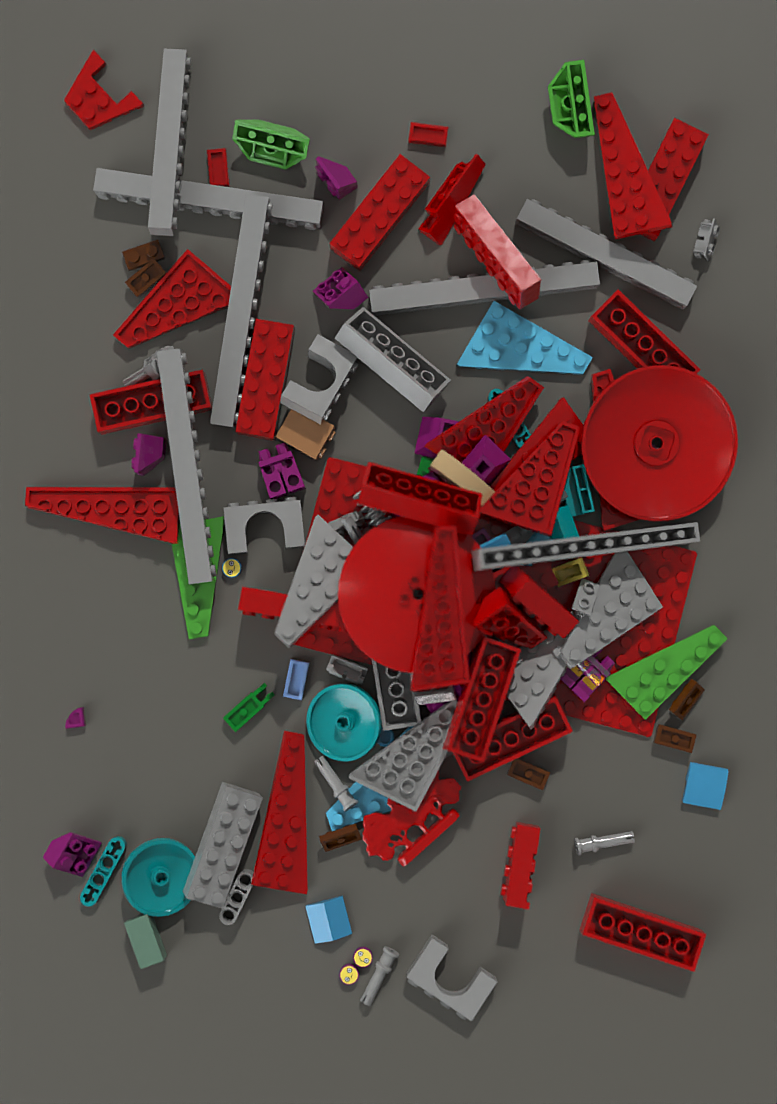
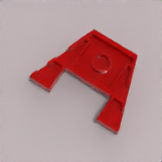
M95 50L91 52L64 99L69 108L90 130L111 122L116 117L125 116L132 110L144 107V104L132 91L116 104L93 79L107 65Z

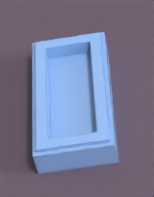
M290 659L283 697L302 700L310 662Z

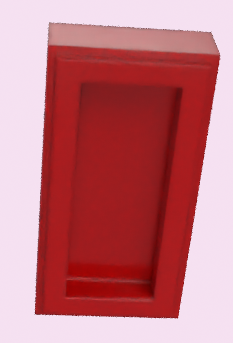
M411 122L408 143L446 147L448 127Z
M226 148L207 150L210 185L230 187Z

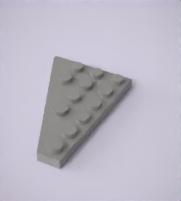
M319 515L314 519L275 630V635L288 648L338 601L340 573L348 554L353 548Z
M628 551L614 553L611 560H609L605 571H603L597 582L600 587L591 615H585L582 619H577L579 623L569 633L566 643L562 646L559 653L569 669H572L663 608Z
M547 629L543 631L547 639L534 648L519 647L521 652L506 694L530 729L535 726L537 718L545 709V704L549 702L556 690V685L560 678L564 676L567 664L559 652L566 643L568 635L563 639L558 634L554 636Z
M448 701L352 771L348 776L349 779L416 812L448 753V750L442 749L458 701Z

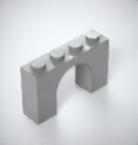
M317 334L308 350L307 357L328 368L333 375L334 383L324 391L315 392L290 380L281 395L280 403L321 425L324 419L327 420L332 412L330 409L332 404H337L341 397V394H339L340 390L347 387L350 381L348 378L350 373L354 374L359 364L356 363L357 357L352 352Z
M296 497L285 498L283 502H277V499H269L263 504H258V501H249L247 505L239 506V503L227 504L228 507H223L228 554L248 553L246 528L249 521L260 513H271L281 520L284 527L286 549L305 547L301 501L296 500Z
M431 934L406 972L407 981L414 987L420 986L423 988L424 993L429 997L434 998L435 996L441 1000L440 1004L445 1008L456 1010V1014L460 1018L472 1021L496 985L497 978L482 967H479L465 988L458 991H448L442 988L435 979V970L449 948L448 944Z

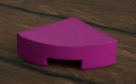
M84 707L75 709L66 720L65 729L86 726Z

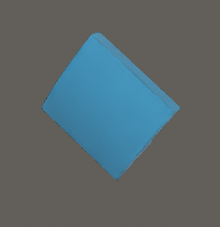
M690 762L682 802L721 810L727 785L728 769Z

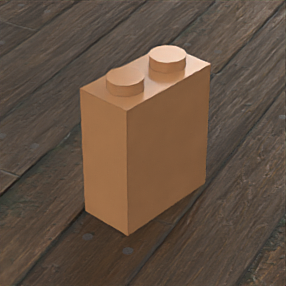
M291 409L275 437L317 461L318 458L322 459L327 450L325 445L328 441L331 442L336 432L334 431L335 426L323 420L320 425Z

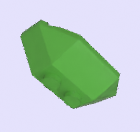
M584 60L565 62L548 85L553 125L574 138L594 136Z
M235 120L232 140L237 143L250 161L286 170L301 160L306 159L310 138L298 130L262 120Z

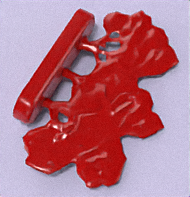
M437 771L416 812L388 798L387 805L391 808L389 814L375 812L365 815L363 817L364 831L362 834L363 841L367 844L366 852L368 856L377 855L382 860L389 861L395 854V847L405 845L406 849L398 856L397 860L403 867L406 866L459 818L460 814L454 808L448 810L444 815L441 812L442 806L445 804H455L459 801V791L462 786L454 778L439 780V771ZM434 802L438 803L437 808L433 805ZM431 813L438 816L439 819L427 829L424 822L428 814ZM417 825L424 833L414 842H411L407 839V831L411 826ZM402 830H404L405 832L404 836L401 835ZM397 835L402 838V841L398 839V842L391 840L390 837ZM389 843H393L394 846L389 847L388 844H389Z

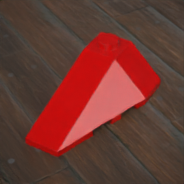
M501 587L484 597L474 625L484 634L489 636L494 634L502 640L507 638L513 640L515 644L531 649L547 639L546 634Z

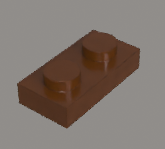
M159 240L122 251L129 271L145 266L153 258L157 262L165 259Z
M153 258L125 283L135 296L139 297L159 281L166 272L156 259Z
M691 679L684 686L677 699L673 701L669 710L679 719L683 720L705 689L695 680Z
M658 724L653 743L692 753L697 735Z
M516 758L512 761L507 775L543 790L550 772Z
M356 823L319 836L325 852L362 840Z

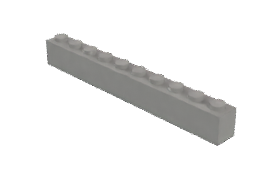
M164 49L148 220L150 235L174 236V229L178 228V218L175 217L176 211H179L177 193L181 192V182L178 181L179 175H182L180 157H184V146H181L182 140H185L183 122L187 121V110L184 109L185 104H188L186 87L190 86V75H187L188 69L191 70V58H188L187 50Z
M526 200L515 224L585 260L597 262L598 267L682 310L687 307L697 288V285L693 284L694 282L691 279L677 276L675 271L660 267V264L656 261L644 259L643 255L636 251L630 252L623 244H615L609 241L607 236L593 233L592 229L588 226H580L572 218L567 216L564 218L558 215L556 210L541 206L542 204L537 200Z

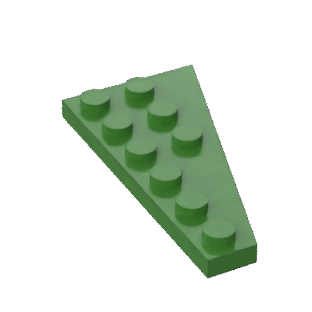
M224 516L206 519V526H210L211 538H208L209 546H213L214 557H211V562L216 567V576H214L213 581L189 584L181 524H179L178 544H172L189 639L209 636L223 539Z
M711 625L609 675L605 680L646 720L728 638L715 625Z

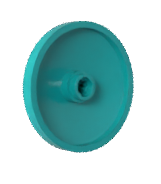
M340 683L323 689L313 698L307 711L306 723L311 741L322 754L333 760L353 761L361 758L374 748L380 737L382 721L378 705L368 692L356 685Z
M170 838L152 839L133 850L124 864L121 876L122 888L129 903L139 912L155 917L171 915L183 909L191 901L185 897L183 889L195 859L192 851L183 843Z

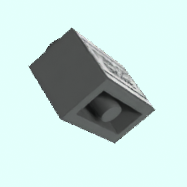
M456 685L414 691V698L418 705L457 700Z

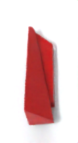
M475 154L470 162L465 164L462 161L454 167L424 209L430 215L418 230L439 245L444 243L455 222V205L469 197L485 167V162L478 154Z

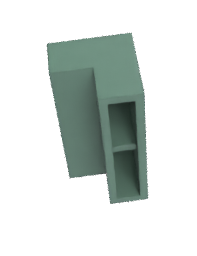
M140 913L137 917L126 920L124 924L140 969L164 961L167 953L154 917Z

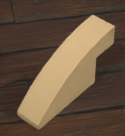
M444 450L439 452L430 466L432 471L446 479V484L482 493L481 506L495 493L482 479Z

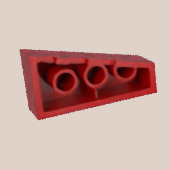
M518 565L512 566L499 580L511 593L509 597L516 604L521 602L523 604L522 608L529 615L534 613L536 615L535 619L542 626L546 623L548 625L547 630L554 636L558 634L564 639L579 623L572 613L545 589L540 587L528 574H525Z
M516 822L515 827L512 826L510 838H513L512 846L509 845L507 850V857H510L509 865L505 864L504 876H506V882L501 885L500 891L506 906L529 910L530 902L527 901V894L532 892L533 884L530 876L535 871V859L533 858L534 855H537L541 829L537 825Z

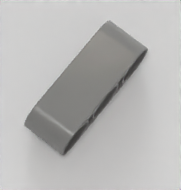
M244 869L239 873L219 915L220 921L223 924L231 925L236 921L253 886L251 884L254 873L252 870ZM248 875L251 878V882L248 884L243 883L241 876ZM240 893L243 899L236 901L233 898V894ZM230 910L233 912L234 917L229 919L225 917L224 912Z

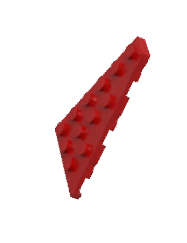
M187 249L113 336L129 349L227 308L231 285Z
M527 376L426 443L424 447L436 455L441 450H444L462 463L484 435H486L504 452L544 387Z
M562 421L481 506L479 514L542 535L551 536L580 427Z

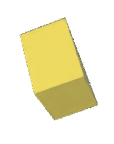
M582 557L552 569L559 582L557 584L558 587L589 576Z

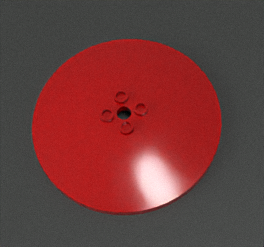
M666 365L648 366L632 370L605 387L588 411L581 438L583 464L596 491L617 510L629 516L648 521L679 519L706 506L719 494L728 481L735 465L738 449L735 419L727 401L718 389L705 378L692 371ZM656 437L660 438L662 442L659 448H653L651 444L652 440Z
M402 516L375 526L353 546L340 573L338 605L348 634L367 656L388 668L413 673L424 599L423 596L422 599L416 600L413 597V591L420 588L425 593L434 527L439 526ZM456 531L468 655L484 636V633L474 625L484 597L496 590L492 569L474 571L471 551L481 549L479 544L470 535Z

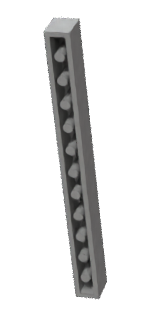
M97 168L93 191L101 199L117 198L120 202L131 200L136 201L140 205H147V203H150L152 176ZM178 180L181 182V192L177 193L179 211L192 209V212L203 213L205 211L211 212L214 216L226 214L231 218L241 219L247 193L269 197L270 203H273L272 214L268 215L267 222H270V224L276 225L280 222L286 223V226L289 227L300 225L305 226L304 228L309 230L321 228L324 209L323 201Z
M247 193L245 195L210 424L233 428L237 424L239 414L237 410L242 398L240 391L241 386H244L246 376L243 375L244 367L248 365L249 359L246 353L247 348H251L252 337H249L250 329H254L255 318H252L253 310H257L258 299H255L256 291L260 290L261 280L258 279L259 272L263 271L264 261L261 260L262 253L266 252L267 242L264 241L265 234L269 233L270 222H267L268 215L272 214L273 203H270L269 197Z
M583 260L580 264L574 265L573 262H566L557 267H554L553 264L544 265L541 269L532 267L541 279L539 296L597 289L600 285L597 262H592V260ZM488 273L484 276L470 274L467 275V278L452 276L444 281L436 278L429 280L428 283L413 281L410 283L411 285L396 283L392 284V287L387 288L379 285L369 290L371 311L374 316L509 299L505 290L502 291L499 288L495 277H491Z
M182 349L157 351L189 584L210 582L216 576V567L211 562V557H214L213 546H209L208 538H211L210 526H206V519H209L207 507L204 508L203 500H206L205 488H201L200 481L203 480V472L198 467V461H201L200 451L196 450L195 442H198L197 430L193 431L192 424L195 423V413L190 409V403H193L192 393L188 392L187 384H190L189 372H185V365L188 364L187 355L183 353Z
M698 522L484 548L471 552L474 571L690 544L700 542Z

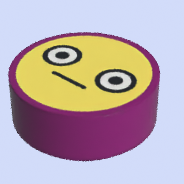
M367 947L357 948L353 955L354 963L361 968L369 966L373 959V954Z
M345 964L340 969V980L347 985L354 984L359 977L358 968L353 964Z

